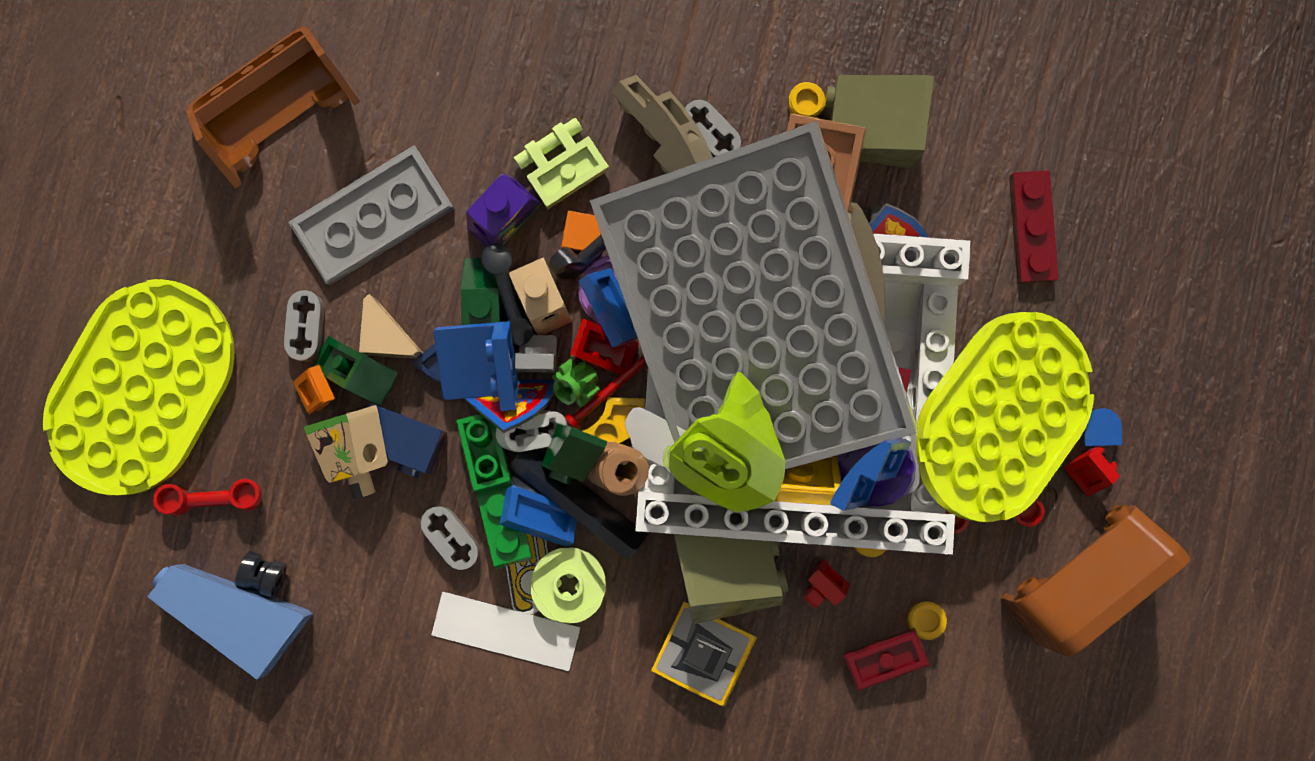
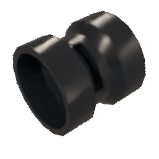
M249 551L239 566L235 578V586L244 590L253 588L258 590L261 596L274 599L285 579L287 564L278 560L266 561L261 554Z

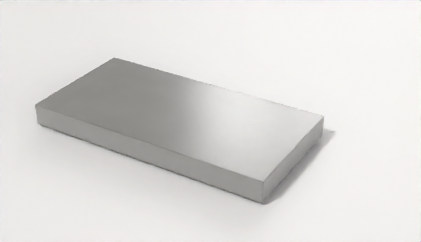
M413 145L289 221V224L325 283L330 286L454 210V207L420 152Z

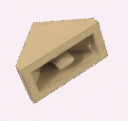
M369 294L363 299L360 353L367 356L416 359L423 353L376 298Z

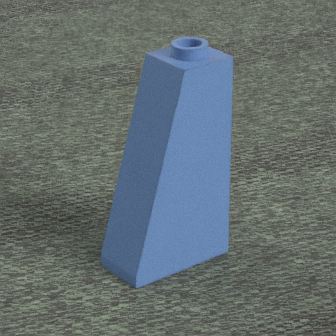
M186 564L163 568L154 578L152 585L155 588L148 595L149 599L256 680L269 674L313 615L308 609L278 598L269 599L263 597L259 591L254 589L244 590L236 587L232 581Z

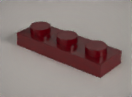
M1050 170L1013 172L1009 177L1018 284L1055 282L1059 280Z

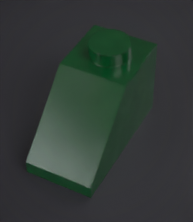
M465 258L461 282L462 325L504 322V307L494 274L484 268L481 258Z
M330 336L327 337L312 367L320 365L326 378L379 406L385 396L390 393L393 381L398 372Z
M558 423L541 466L550 469L549 477L570 485L572 478L583 482L601 456L608 441Z

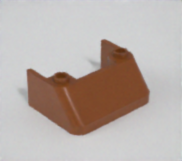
M301 27L197 97L187 107L186 114L196 142L236 189L241 185L237 171H246L257 161L255 157L259 151L257 144L316 103L319 107L328 106L332 109L341 105L347 97L354 106L360 100L308 27Z
M1124 504L1115 505L1105 517L1108 523L1104 526L1106 532L1050 578L1037 580L1035 577H1030L1016 588L1018 593L1016 596L1006 593L1001 599L1039 646L1064 656H1071L1088 646L1189 563L1190 556L1176 540L1139 508Z

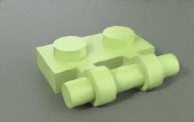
M576 118L564 125L562 123L557 124L552 128V133L536 143L534 140L524 146L525 150L514 157L521 170L533 162L538 167L537 170L527 175V179L547 209H550L609 170L608 164L589 136L577 144L572 139L574 135L583 130ZM561 144L566 151L548 162L544 155Z

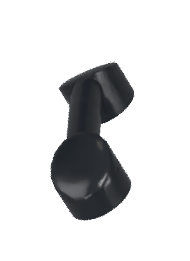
M600 234L578 255L568 247L558 250L549 261V269L558 278L570 279L583 274L587 270V266L606 250L602 235Z
M489 244L481 254L482 264L487 271L494 274L507 317L505 322L510 321L513 345H525L531 340L534 331L529 319L521 314L508 269L511 267L512 254L503 244Z

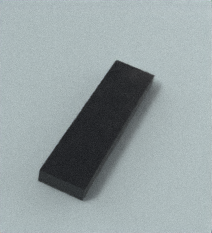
M539 449L523 451L513 460L509 467L624 558L630 560L648 536L645 532L636 531V525L579 480L572 478L570 485L550 478L551 470L541 466L545 454Z

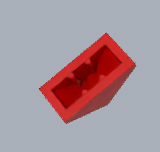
M582 319L570 356L575 361H584L593 367L621 375L632 365L639 342L631 341L613 348L602 326Z

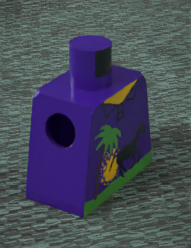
M503 173L466 212L467 230L485 246L492 243L504 245L542 203L515 178Z

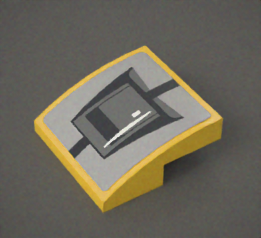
M683 602L651 671L714 703L725 706L757 637L721 619L693 625L689 603Z

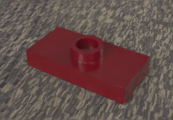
M915 627L844 653L858 691L930 666Z

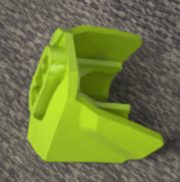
M737 372L733 376L724 402L718 409V414L698 418L672 446L668 445L664 449L662 458L663 467L673 474L680 483L712 502L734 512L748 511L774 502L784 479L786 464L771 417L763 405L760 393L741 372Z

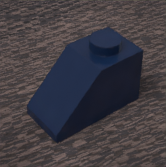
M377 406L385 450L389 460L399 463L398 471L419 478L420 472L431 474L447 432Z

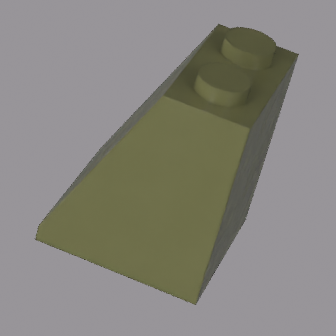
M838 75L833 87L827 86L824 109H830L829 121L867 128L860 162L911 168L925 151L934 76Z
M674 534L693 625L782 605V593L788 592V585L784 570H776L773 557L779 556L777 541Z

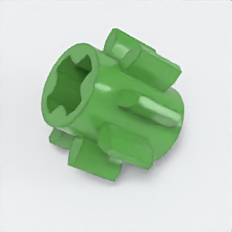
M569 359L558 367L559 371L552 375V378L555 380L553 384L554 393L561 402L567 405L576 401L581 408L592 400V396L600 390L596 386L598 376L595 369L584 361L575 366V363Z

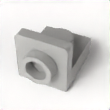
M533 335L528 343L519 346V353H515V369L519 373H556V336Z

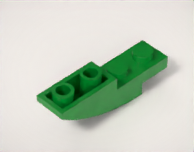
M481 414L456 420L473 491L477 495L494 567L499 569L533 559L527 534L500 525L506 489L516 485L511 468L509 467L510 464L506 450L497 442V427Z

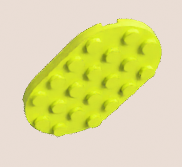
M146 280L147 282L128 288L123 287L110 295L90 318L52 385L43 413V431H47L49 445L52 450L49 453L58 468L79 486L100 494L131 495L148 491L164 483L184 464L230 381L234 366L235 349L232 332L225 316L216 304L206 295L187 285L170 280Z
M1039 312L1010 313L991 320L973 336L925 401L917 420L918 430L916 433L915 451L920 476L930 495L951 514L976 522L1007 520L1017 516L1038 498L1081 437L1089 422L1094 403V394H1090L1088 372L1093 371L1083 345L1065 324Z

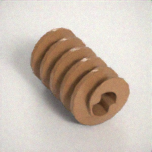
M607 442L604 451L587 477L595 485L611 493L628 496L636 493L644 486L648 478L649 466L646 458L640 451L617 442Z

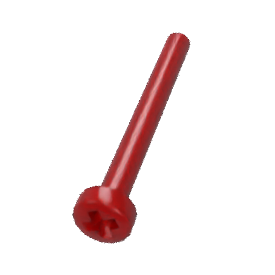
M642 356L573 416L568 413L565 419L569 425L579 429L581 426L578 423L647 365L645 357Z

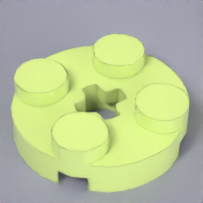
M577 547L558 548L546 554L537 563L531 578V596L537 609L545 617L561 623H578L592 616L600 607L606 592L605 573L601 564L589 552ZM566 574L568 578L575 576L579 582L575 585L577 592L574 595H571L568 591L563 594L559 591L558 587L562 584L561 576Z

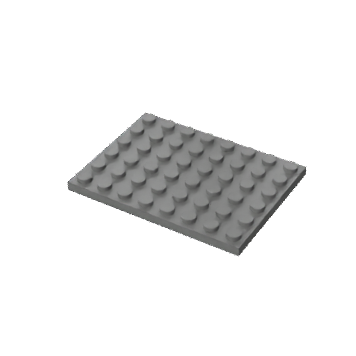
M818 121L590 200L674 443L680 438L677 426L687 430L698 418L718 414V409L724 402L729 384L737 372H741L760 393L763 405L771 417L785 458V469L876 445L885 440H894L917 433L918 428Z

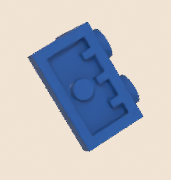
M510 321L435 328L434 339L443 398L449 400L486 396L499 397L501 411L516 410L519 387L517 371L515 369Z

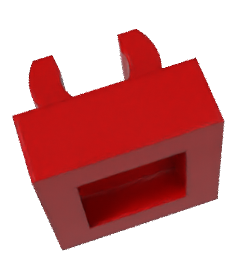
M1102 446L1094 447L1079 455L1064 467L1088 497L1113 485L1120 477L1115 471L1117 468L1115 461L1109 463L1101 454L1104 451Z
M822 559L812 568L808 580L813 585L807 590L808 594L804 596V599L814 608L819 606L825 598L836 606L846 597L850 584Z

